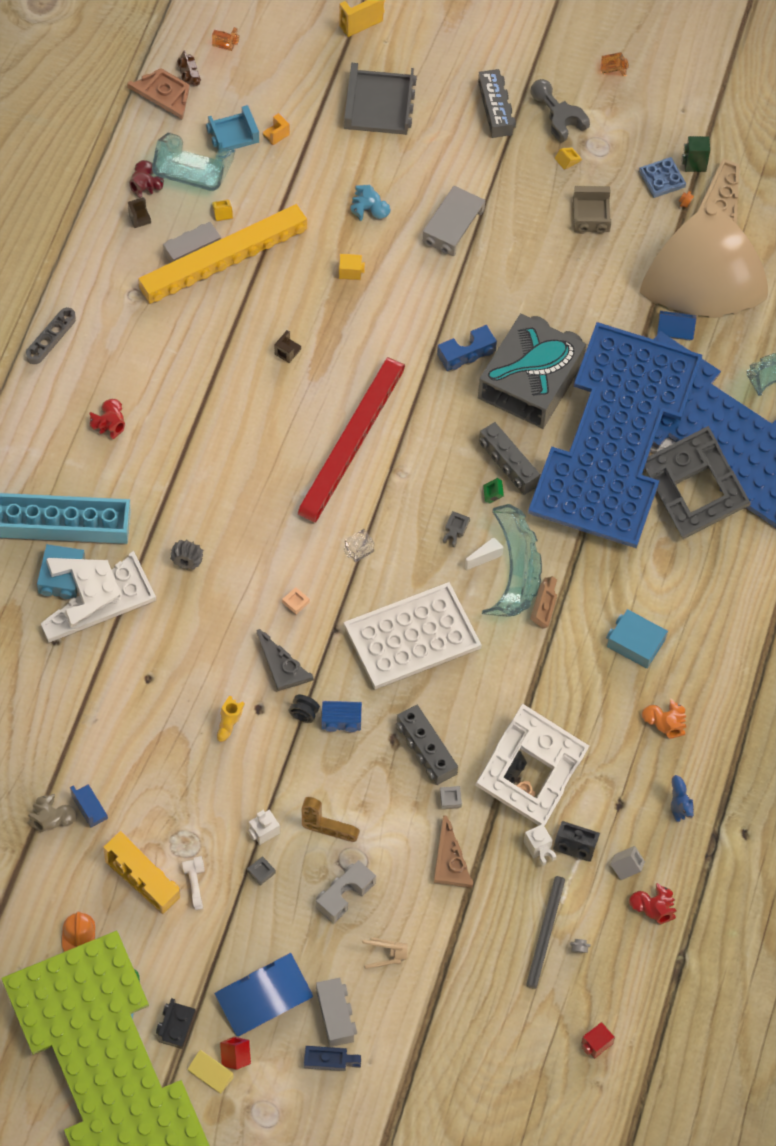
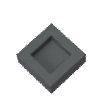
M263 856L247 868V872L260 886L276 874V870Z

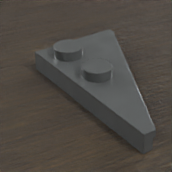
M261 629L256 630L278 691L314 680L313 674L308 673L285 649L275 644L266 632L261 631Z

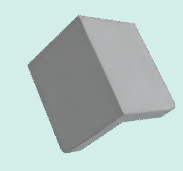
M633 846L615 854L611 866L618 877L623 880L641 872L645 861L637 848Z

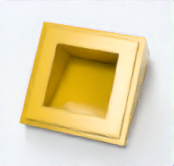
M572 147L560 149L555 156V160L564 170L582 160Z
M229 199L212 202L216 221L233 218L232 205Z

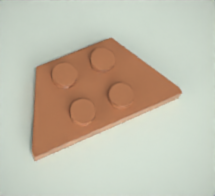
M162 68L155 70L151 74L141 76V80L136 82L131 80L127 83V87L183 119L190 90L188 83Z

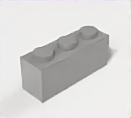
M208 222L199 225L191 231L184 232L181 236L169 239L163 244V252L169 263L220 240L221 236L212 223Z
M340 978L316 982V992L329 1047L354 1042V1035L357 1034L355 1022L351 1023L350 1020L352 1008L350 1003H346L345 996H348L346 984H342Z

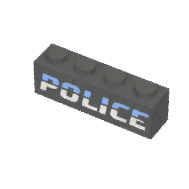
M499 69L480 71L478 74V85L492 138L513 135V128H516V121L511 116L512 106L507 101L509 95L508 90L504 89V76H501Z

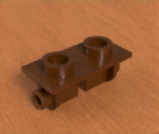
M183 50L177 60V65L181 71V78L189 85L198 86L201 78L198 70H196L195 58L191 54L187 55L186 51Z

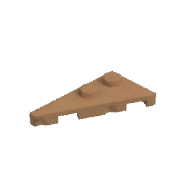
M443 815L434 883L473 888V880L469 875L458 840L455 838L452 824L447 816Z

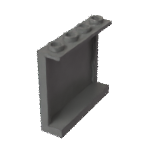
M351 62L344 129L407 135L408 128L412 126V117H409V114H413L414 103H411V100L415 99V89H412V87L416 86L417 82L414 68H411V75L358 70V63Z

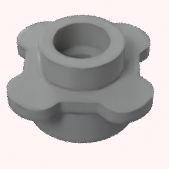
M575 939L574 942L570 943L572 952L588 953V947H591V944H587V940Z

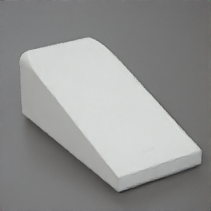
M492 538L466 558L465 569L468 570L499 558L503 555L504 547L495 538Z

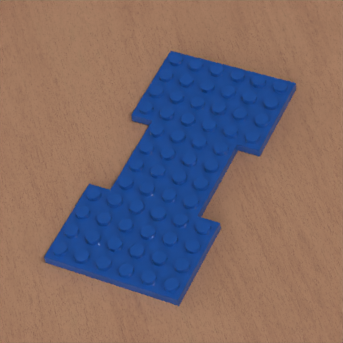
M596 322L574 383V387L591 392L570 452L551 446L528 514L637 549L659 485V480L642 475L662 416L665 415L681 421L703 355Z
M661 331L654 338V340L688 350ZM702 359L681 421L663 415L652 446L659 449L668 437L678 442L709 426L723 455L751 503L746 508L776 528V420L770 423L714 386L713 382L718 378L721 371Z

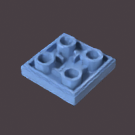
M672 157L639 167V173L653 198L686 188V182Z

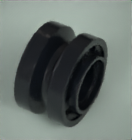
M298 694L295 695L293 704L290 705L288 711L297 720L312 723L316 717L315 714L319 711L320 705L314 699Z

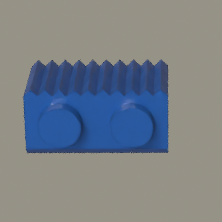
M322 701V729H326L329 732H335L337 729L347 732L360 731L362 702Z

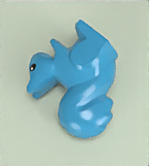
M371 185L355 186V195L359 197L352 198L353 205H351L350 210L359 217L360 221L363 219L364 210H371L372 215L377 219L386 218L390 214V205L386 201H381L380 195Z

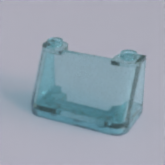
M168 132L157 140L152 164V171L156 176L209 191H215L222 185L234 160L236 151L222 148L217 152L216 158L212 159L182 151L183 140L176 134Z

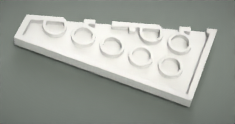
M134 551L112 569L120 591V597L102 609H98L90 617L81 620L72 628L69 625L65 610L83 605L80 595L71 599L69 604L61 610H57L41 623L48 643L156 601V596Z

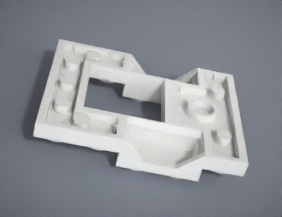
M522 704L494 749L475 786L539 826L543 824L545 826L561 798L567 782L580 764L589 745ZM519 749L551 768L537 798L503 778Z

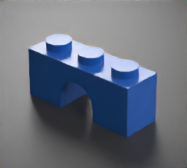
M487 325L470 331V346H460L454 338L438 344L437 356L446 371L458 369L466 363L475 362L478 358L489 356L496 351L497 341Z

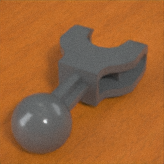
M539 79L532 84V97L539 102H545L550 108L551 133L559 142L567 140L569 133L566 126L568 125L576 126L581 131L590 127V120L582 108L569 105L566 101L558 103L552 95L553 87L549 81Z

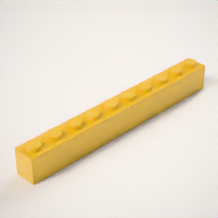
M297 204L290 206L138 278L139 289L149 304L158 302L170 294H175L187 286H192L197 281L207 279L216 272L223 271L227 267L238 264L250 256H255L265 249H270L280 242L287 241L292 236L302 234L307 230V218Z

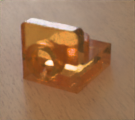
M234 27L231 34L214 30L212 33V46L232 51L234 46L238 45L240 38L237 28Z
M621 52L602 56L601 71L603 74L620 71L622 76H626L629 63Z

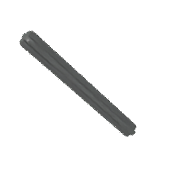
M560 876L554 878L526 984L527 987L536 989L538 986L565 883V878Z

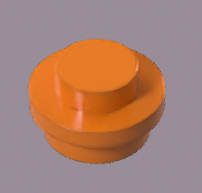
M690 191L687 193L683 192L679 199V202H681L680 207L684 206L687 208L692 201L694 195L690 194Z

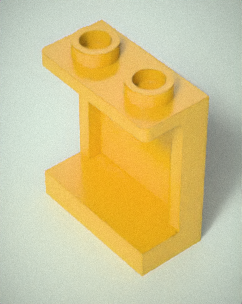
M367 0L352 8L346 1L340 3L339 26L346 36L350 37L382 22L385 13V0Z

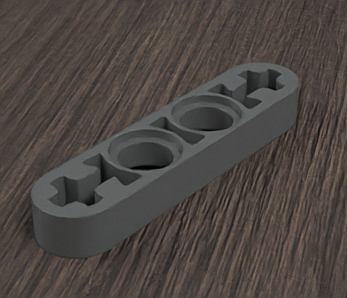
M66 307L60 310L28 347L26 357L30 364L42 362L76 321V314L72 308ZM58 326L62 329L60 332H53L52 328ZM48 339L51 342L48 345H42L41 341Z

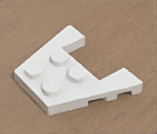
M48 558L46 560L51 577L71 572L83 605L65 610L71 628L76 626L81 620L90 617L98 609H102L120 597V591L108 560Z

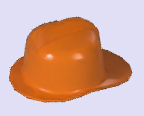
M77 912L70 915L64 921L62 931V947L64 952L95 940L96 927L95 921L91 916Z

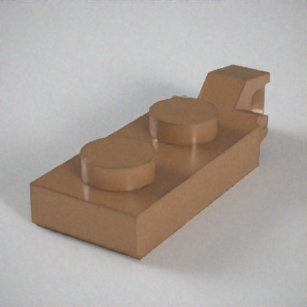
M553 576L543 579L530 618L542 629L548 628L557 599V594L554 591L557 579Z

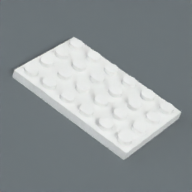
M450 582L344 622V628L374 689L481 649L482 646Z

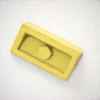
M202 1050L197 1053L188 1068L190 1073L220 1094L234 1078L230 1070Z

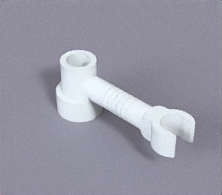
M202 856L194 857V860L182 862L184 874H189L195 910L203 909L197 873L205 872Z

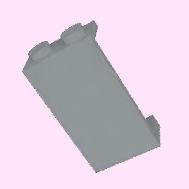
M453 186L424 229L422 242L430 247L433 246L441 250L445 254L455 256L456 245L476 215H482L484 212L485 200Z

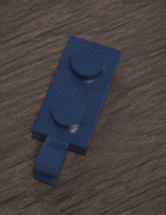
M305 1046L304 1068L346 1071V1065L361 1068V1055L347 1054V1048Z

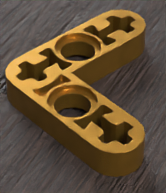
M305 797L301 808L302 826L304 828L350 842L357 841L360 833L357 827L322 817L321 801L313 797Z

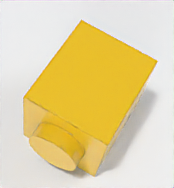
M340 254L339 279L361 280V273H365V262H362V255Z

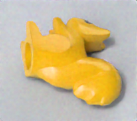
M232 696L226 699L221 708V722L217 732V740L219 742L226 741L233 731V726L239 722L245 705L243 701L237 703L235 699L233 700Z

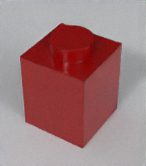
M601 1022L583 1036L581 1042L582 1049L587 1055L591 1054L595 1059L614 1044L615 1036Z

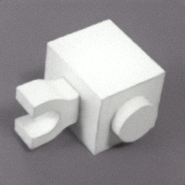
M262 810L257 813L256 818L249 821L248 833L253 841L257 840L259 845L280 834V825L270 810L266 812Z
M543 824L525 832L524 843L533 858L540 855L542 866L546 865L547 862L544 858L545 856H550L552 861L556 860L557 856L551 850L553 840Z

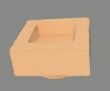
M295 587L282 599V603L293 613L298 614L310 603V599Z

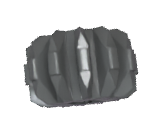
M187 539L185 541L179 540L172 546L170 559L174 561L175 565H179L180 568L184 567L186 570L189 568L194 570L201 564L204 550L200 548V545L194 544V541L189 542Z

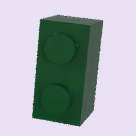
M688 136L687 143H684V154H682L681 159L682 165H685V172L707 171L711 151L709 136Z

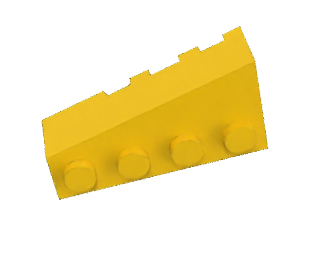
M122 831L117 833L103 847L106 864L162 914L180 899L179 886L174 881H170L163 871L156 867Z

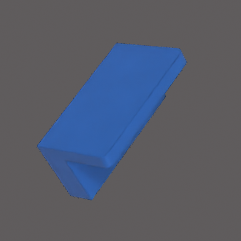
M660 310L657 335L661 331L669 337L693 340L696 315Z
M89 784L76 790L74 785L70 787L71 797L90 828L108 819V815Z

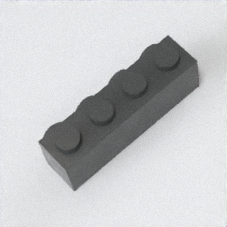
M494 422L482 429L479 437L481 447L487 451L493 461L499 465L523 495L535 489L541 474L498 424Z
M418 704L397 715L396 728L400 734L403 733L405 735L408 747L416 752V758L427 769L426 773L431 781L434 780L436 785H439L458 774L457 763Z

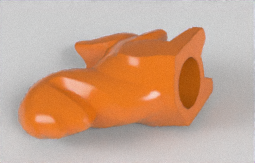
M670 699V711L663 712L657 705H649L642 711L644 721L650 725L655 724L657 729L665 733L670 739L686 734L683 730L686 728V724H684L686 722L684 719L686 718V710L672 699Z

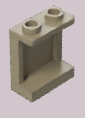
M575 186L573 194L574 231L610 232V186Z

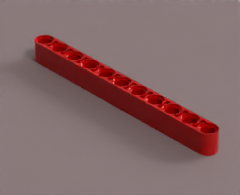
M389 357L386 358L298 510L299 516L314 523L317 522L405 369L404 363Z

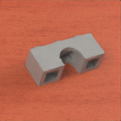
M359 860L355 864H350L343 876L335 878L330 885L331 887L327 891H322L317 896L316 909L334 924L348 911V902L342 898V894L352 890L362 897L376 884V875Z

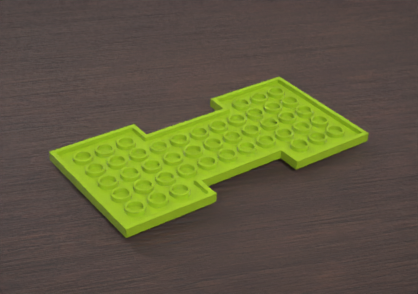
M118 931L99 937L1 978L32 1055L48 1048H53L83 1122L64 1129L70 1146H210L182 1080L163 1088L161 1087L131 1014L149 1007V1003Z

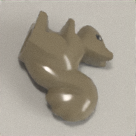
M55 794L40 796L36 799V804H33L34 808L32 811L36 814L30 813L28 815L30 817L28 824L40 833L46 829L56 828L60 824L63 826L71 825L77 819V813L70 805H62L55 809L52 807Z

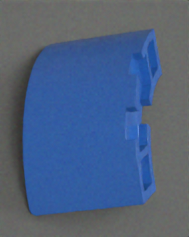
M292 953L275 960L214 993L235 1035L238 1037L313 997Z

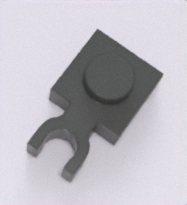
M452 511L445 526V530L449 531V533L444 536L443 543L446 544L447 540L452 538L454 539L452 546L455 547L457 535L464 536L470 522V517Z

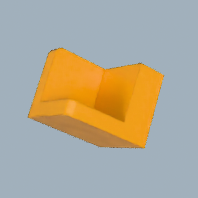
M278 113L273 116V125L263 131V136L272 145H275L290 135V124Z

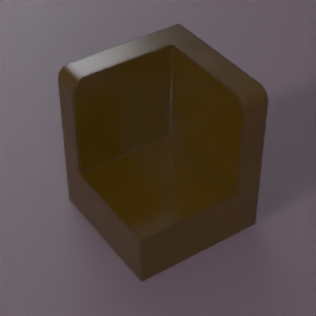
M142 197L129 201L128 213L134 228L151 224L145 198Z
M288 330L274 344V354L288 363L301 350V345L290 339V331Z

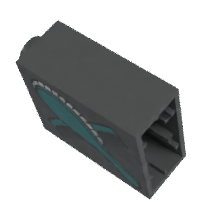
M520 313L479 379L478 399L544 429L580 369L585 355L586 343L574 332L565 331L562 333L550 327L549 323L539 316H532L530 318Z

